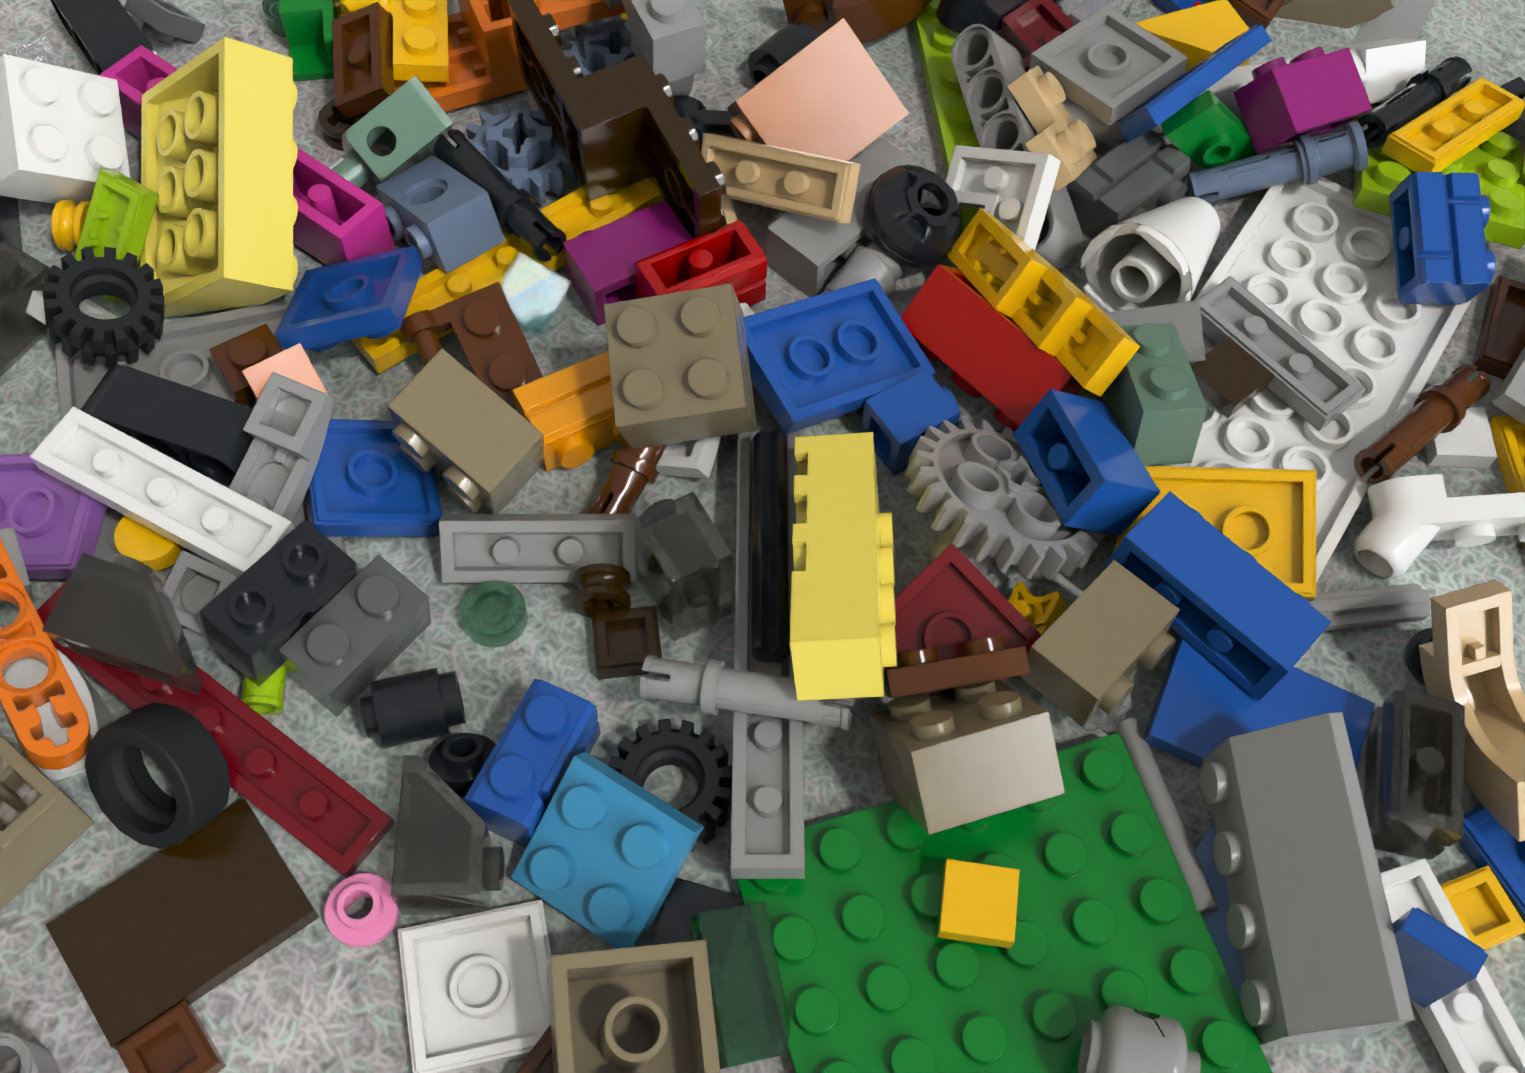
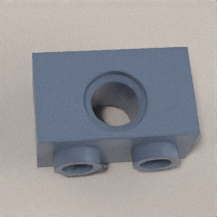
M434 155L375 186L384 205L392 238L396 241L402 238L409 246L414 245L421 260L429 259L445 273L451 272L505 241L488 192Z

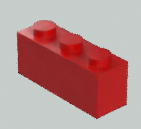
M938 264L901 316L925 356L935 362L940 358L954 370L951 379L958 387L977 398L982 394L997 407L994 416L1005 427H1010L1013 432L1017 430L1050 389L1078 395L1083 389L1080 383L1056 357L1038 348L1012 318L995 310L957 268Z

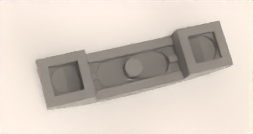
M272 371L243 428L254 439L229 489L293 523L319 461L334 398L327 393ZM182 550L151 611L206 636L199 611L234 582L238 576L198 554L193 555Z

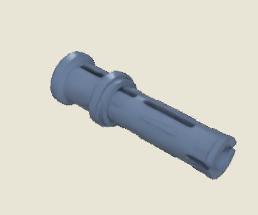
M1358 121L1346 123L1344 130L1311 138L1309 134L1297 137V140H1293L1292 146L1233 161L1214 168L1188 173L1187 179L1189 181L1190 196L1213 203L1225 198L1240 196L1299 180L1301 184L1318 183L1320 176L1353 168L1355 172L1365 171L1368 167L1366 140Z

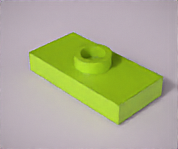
M100 169L74 256L75 259L81 261V249L93 247L95 257H104V247L116 248V259L123 260L126 253L129 252L138 256L139 263L159 194L116 170ZM100 295L110 302H125L114 296Z

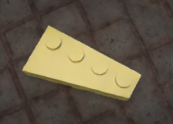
M873 432L795 437V459L798 475H794L796 524H793L792 535L794 571H792L790 648L797 701L884 697V667H897L894 533L892 512L880 513Z

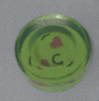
M504 581L481 583L466 594L461 604L460 615L467 635L481 646L490 648L506 646L517 640L527 626L528 611L522 593L510 583Z

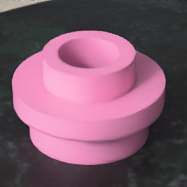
M371 873L352 875L337 884L328 896L324 910L327 928L335 939L346 946L364 948L375 945L385 939L394 929L400 913L399 898L392 885L381 876ZM366 897L373 900L372 910L367 916L361 919L349 917V909L357 899Z

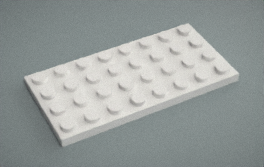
M1322 176L1319 177L1318 183L1311 185L1301 184L1299 180L1271 186L1195 300L1229 276L1233 277L1366 389L1358 401L1320 431L1314 428L1268 387L1229 418L1204 398L1208 409L1192 462L1151 465L1316 470V583L1370 486L1367 480L1380 468L1377 465L1374 466L1361 478L1354 468L1353 461L1355 455L1372 444L1413 408L1415 400L1419 397L1418 395L1423 390L1471 302L1470 300L1461 305H1434V302L1428 304H1400L1397 293L1391 216L1353 207V191ZM1203 332L1205 354H1207L1218 344Z

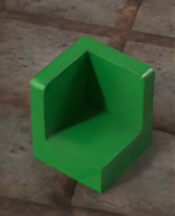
M279 0V15L289 44V55L293 58V81L334 78L332 21L339 18L334 0Z

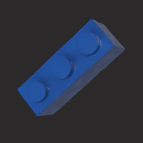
M1171 491L1125 535L1102 568L1104 571L1113 560L1117 561L1180 610L1170 627L1258 701L1294 667L1331 623L1329 619L1312 607L1304 597L1291 590L1259 564L1251 554L1238 547L1206 521L1198 511L1189 507Z

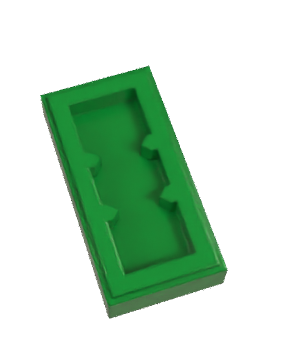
M1210 90L1193 99L1161 123L1165 137L1185 155L1190 157L1202 170L1260 155L1255 151L1246 125Z

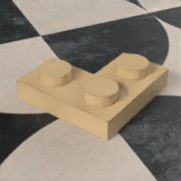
M1037 65L1007 87L1038 133L1025 143L1030 152L1048 153L1061 161L1053 187L1057 192L1074 181L1098 158L1093 151L1096 147V141L1087 125L1081 119L1074 121L1062 103L1066 100V95L1056 77L1050 72L1044 74Z

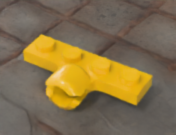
M340 0L341 17L376 2H379L390 14L391 29L393 31L394 80L409 81L416 75L420 81L449 82L447 0Z

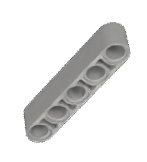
M973 24L965 28L957 36L953 43L951 57L979 146L982 148L1030 152L1025 143L1038 133L1007 87L1026 73L1022 58L1014 46L982 24ZM1066 186L1057 192L1053 188L1035 249L1053 267L1061 268L1069 265L1076 259L1083 243L1082 230Z

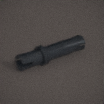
M1449 57L1429 72V69L1419 72L1409 80L1405 89L1378 105L1374 110L1359 117L1357 121L1363 127L1362 130L1367 148L1380 147L1385 143L1388 135L1449 98L1455 92L1466 87L1472 78L1465 76L1472 72L1469 63L1461 57Z
M451 129L447 131L448 136L457 144L456 147L442 134L435 142L433 148L435 157L488 192L501 229L505 233L515 234L539 261L546 262L552 259L551 254L543 248L545 244L557 256L563 249L566 235L538 209L536 198L527 190H518L467 140L460 130Z

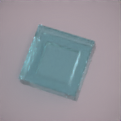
M518 252L513 258L500 286L516 320L539 333H545L571 281L525 254Z

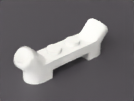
M1443 474L1406 476L1385 480L1374 484L1367 490L1372 520L1355 539L1353 548L1357 561L1365 569L1378 577L1387 579L1404 575L1430 541L1454 539L1455 546L1473 547L1490 543L1496 539V536L1518 535L1519 541L1525 542V492L1447 498Z

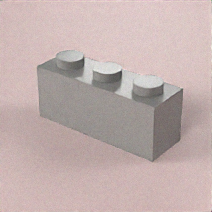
M882 137L866 150L860 151L849 160V162L861 164L851 223H836L781 211L771 220L767 227V265L808 297L817 296L824 292V289L858 246L866 247L871 242H874L868 232L863 211L864 199L869 186L881 174L896 166L906 164L921 166ZM918 190L917 198L919 204L926 203L927 190Z

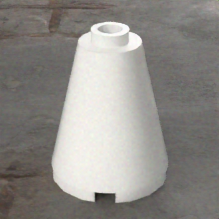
M1184 197L1105 228L1089 242L1081 258V269L1085 266L1088 281L1083 286L1086 296L1105 313L1190 301L1220 232V220L1217 212L1203 199Z

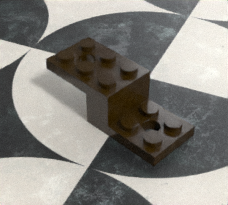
M509 0L522 79L548 126L552 127L553 135L589 201L652 177L662 197L666 200L692 239L708 232L714 233L718 228L725 226L726 220L721 208V197L726 195L727 190L723 175L714 161L707 163L702 156L698 134L692 121L687 116L680 118L675 110L673 93L666 77L662 73L654 74L643 53L584 76L575 56L565 57L561 50L562 40L560 32L550 13L542 15L534 0Z

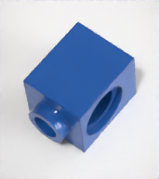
M923 369L865 400L860 433L873 432L875 452L895 476L907 469L909 465L908 459L920 436L924 437L928 427L933 426L938 429L943 420H947L957 427L961 411L953 393L947 387L939 386L928 371Z

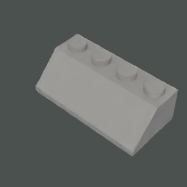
M1325 713L1229 737L1202 759L1200 788L1205 802L1212 807L1216 835L1213 841V857L1217 870L1220 874L1225 875L1230 901L1226 918L1227 931L1232 945L1239 949L1244 982L1241 987L1242 1010L1247 1022L1254 1027V1032L1260 1046L1343 1042L1414 1021L1343 713Z

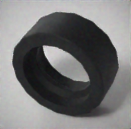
M154 702L136 708L100 729L87 746L85 769L93 796L102 812L116 828L139 844L159 849L180 844L211 822L227 805L231 781L227 761L218 743L197 718L177 706ZM141 750L150 755L164 770L173 787L175 799L167 795L152 779L144 764Z

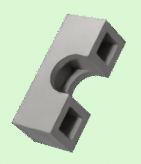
M605 0L609 8L624 5L630 26L631 49L635 56L643 53L655 75L662 73L668 83L704 72L706 22L693 0Z

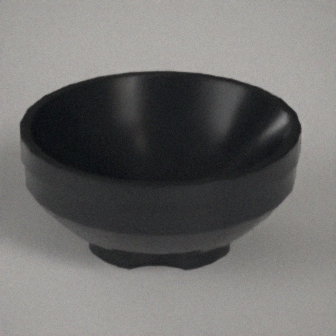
M906 164L896 166L881 174L869 186L863 205L864 220L872 239L888 257L897 263L912 268L931 267L947 257L946 255L951 252L953 245L962 234L963 219L961 207L954 190L940 176L921 166ZM918 190H927L937 198L941 207L940 216H933L924 211L918 202Z

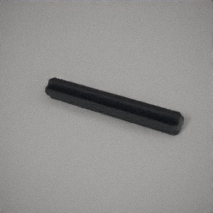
M761 430L753 437L751 647L753 658L760 662H780L786 659L789 654L787 437L778 430L772 432Z

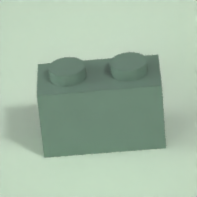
M1146 323L1142 325L1120 326L1140 345V348L1104 392L1111 414L1144 466L1191 463L1208 407L1174 324Z

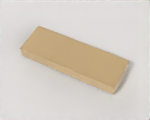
M703 133L701 154L707 163L714 161L723 175L727 192L722 197L836 223H851L861 164L718 134Z

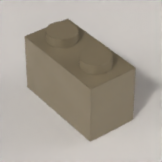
M1113 560L1031 646L1027 656L1030 674L1021 675L1020 677L1082 727L1089 722L1099 709L1110 716L1135 686V683L1128 677L1140 664L1151 671L1175 642V639L1167 631L1180 609L1117 561Z

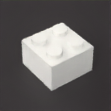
M6 54L0 56V196L56 204L61 199H69L78 205L81 201H91L100 169L116 170L130 178L118 82L116 79Z

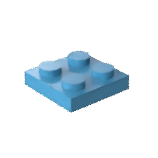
M583 752L573 757L511 879L614 948L638 947L645 938L704 827L589 753Z

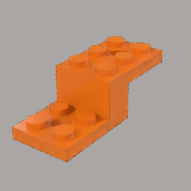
M458 0L460 12L448 15L449 82L420 81L444 112L528 89L521 76L509 0ZM534 0L542 15L546 13L552 15L559 31L626 13L623 4L609 8L605 0ZM391 30L392 60H393V31ZM394 80V92L407 81Z

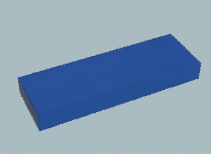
M1256 24L1226 42L1119 121L1120 125L1117 128L1125 141L1128 143L1159 126L1270 43L1272 40L1263 25L1258 26Z

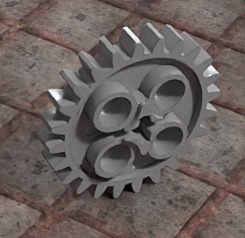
M961 418L957 427L951 422L943 420L938 429L933 426L928 427L924 437L920 436L908 459L909 465L904 476L912 481L907 491L914 496L921 497L916 507L918 512L935 514L936 518L931 528L935 531L950 530L955 535L951 543L956 548L966 544L973 547L974 559L979 563L987 555L995 558L997 566L1002 573H1006L1010 565L1013 564L1017 565L1026 579H1031L1037 569L1048 580H1053L1059 571L1070 577L1077 567L1081 569L1085 567L1105 535L1102 532L1064 525L1010 427L1006 426L1002 433H997L986 420H982L978 429L966 418Z

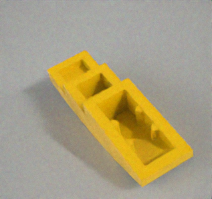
M981 207L957 239L951 252L946 255L995 310L1012 318L1038 348L1056 357L1084 389L1100 397L1140 348L1138 343L1069 279L992 214Z

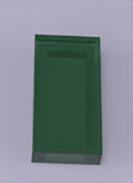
M759 902L701 912L689 917L694 941L706 940L720 1069L790 1054L788 1040L791 1024L766 903Z

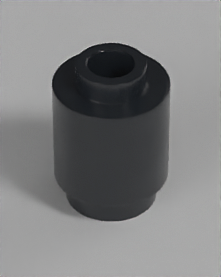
M805 22L786 24L750 53L748 68L752 83L756 85L820 36L818 32Z
M436 667L372 681V696L360 698L362 718L368 738L380 736L385 749L451 734L450 727L466 724L462 695L455 670L439 674Z

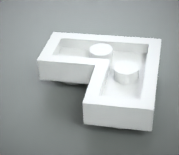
M956 145L945 182L954 190L961 208L977 210L980 207L1035 250L1061 161L1048 153Z

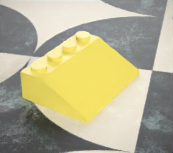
M223 37L142 94L141 184L158 193L159 197L140 256V267L148 263L154 269V279L160 278L164 296V318L262 305L293 291V284L298 273V261L293 254V225L298 214L297 200L293 196V168L297 160L298 148L296 141L293 139V110L297 102V87L293 82V58Z

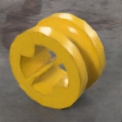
M61 199L55 204L52 212L51 229L54 242L60 250L70 252L77 248L90 201H81L77 205L73 200Z

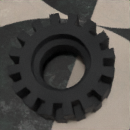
M93 247L81 249V261H77L69 253L61 258L62 269L55 265L47 272L48 282L44 281L42 288L46 327H49V336L54 344L62 342L63 353L72 358L81 350L82 363L94 366L96 356L105 357V367H111V365H117V356L124 355L127 363L131 364L139 360L138 348L147 355L155 348V339L160 340L163 334L164 296L160 278L154 279V269L148 263L138 268V256L129 252L126 253L123 260L116 259V248L104 247V257H95ZM108 295L126 301L130 305V311L114 319H97L81 312L79 305L90 297Z
M670 719L658 720L659 730L650 733L647 724L636 728L637 739L632 742L625 736L618 744V758L611 756L608 766L642 788L647 777L659 767L677 765L687 769L695 777L698 789L693 800L677 810L704 827L697 841L702 839L705 845L715 838L717 826L724 827L728 819L729 806L732 807V765L728 766V753L723 744L716 748L714 746V734L704 728L699 736L694 733V723L682 720L680 730L671 729ZM695 845L693 846L691 852L695 851Z

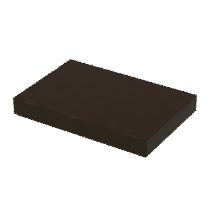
M243 799L216 816L211 822L180 844L167 847L46 924V927L110 1046L116 1049V1045L183 1000L192 1004L320 916L253 809Z

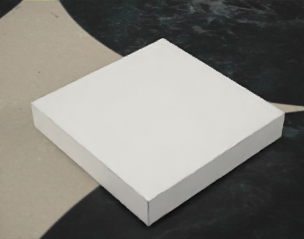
M542 899L397 929L413 1073H458L528 1056L550 1025L546 970L550 955L552 954Z

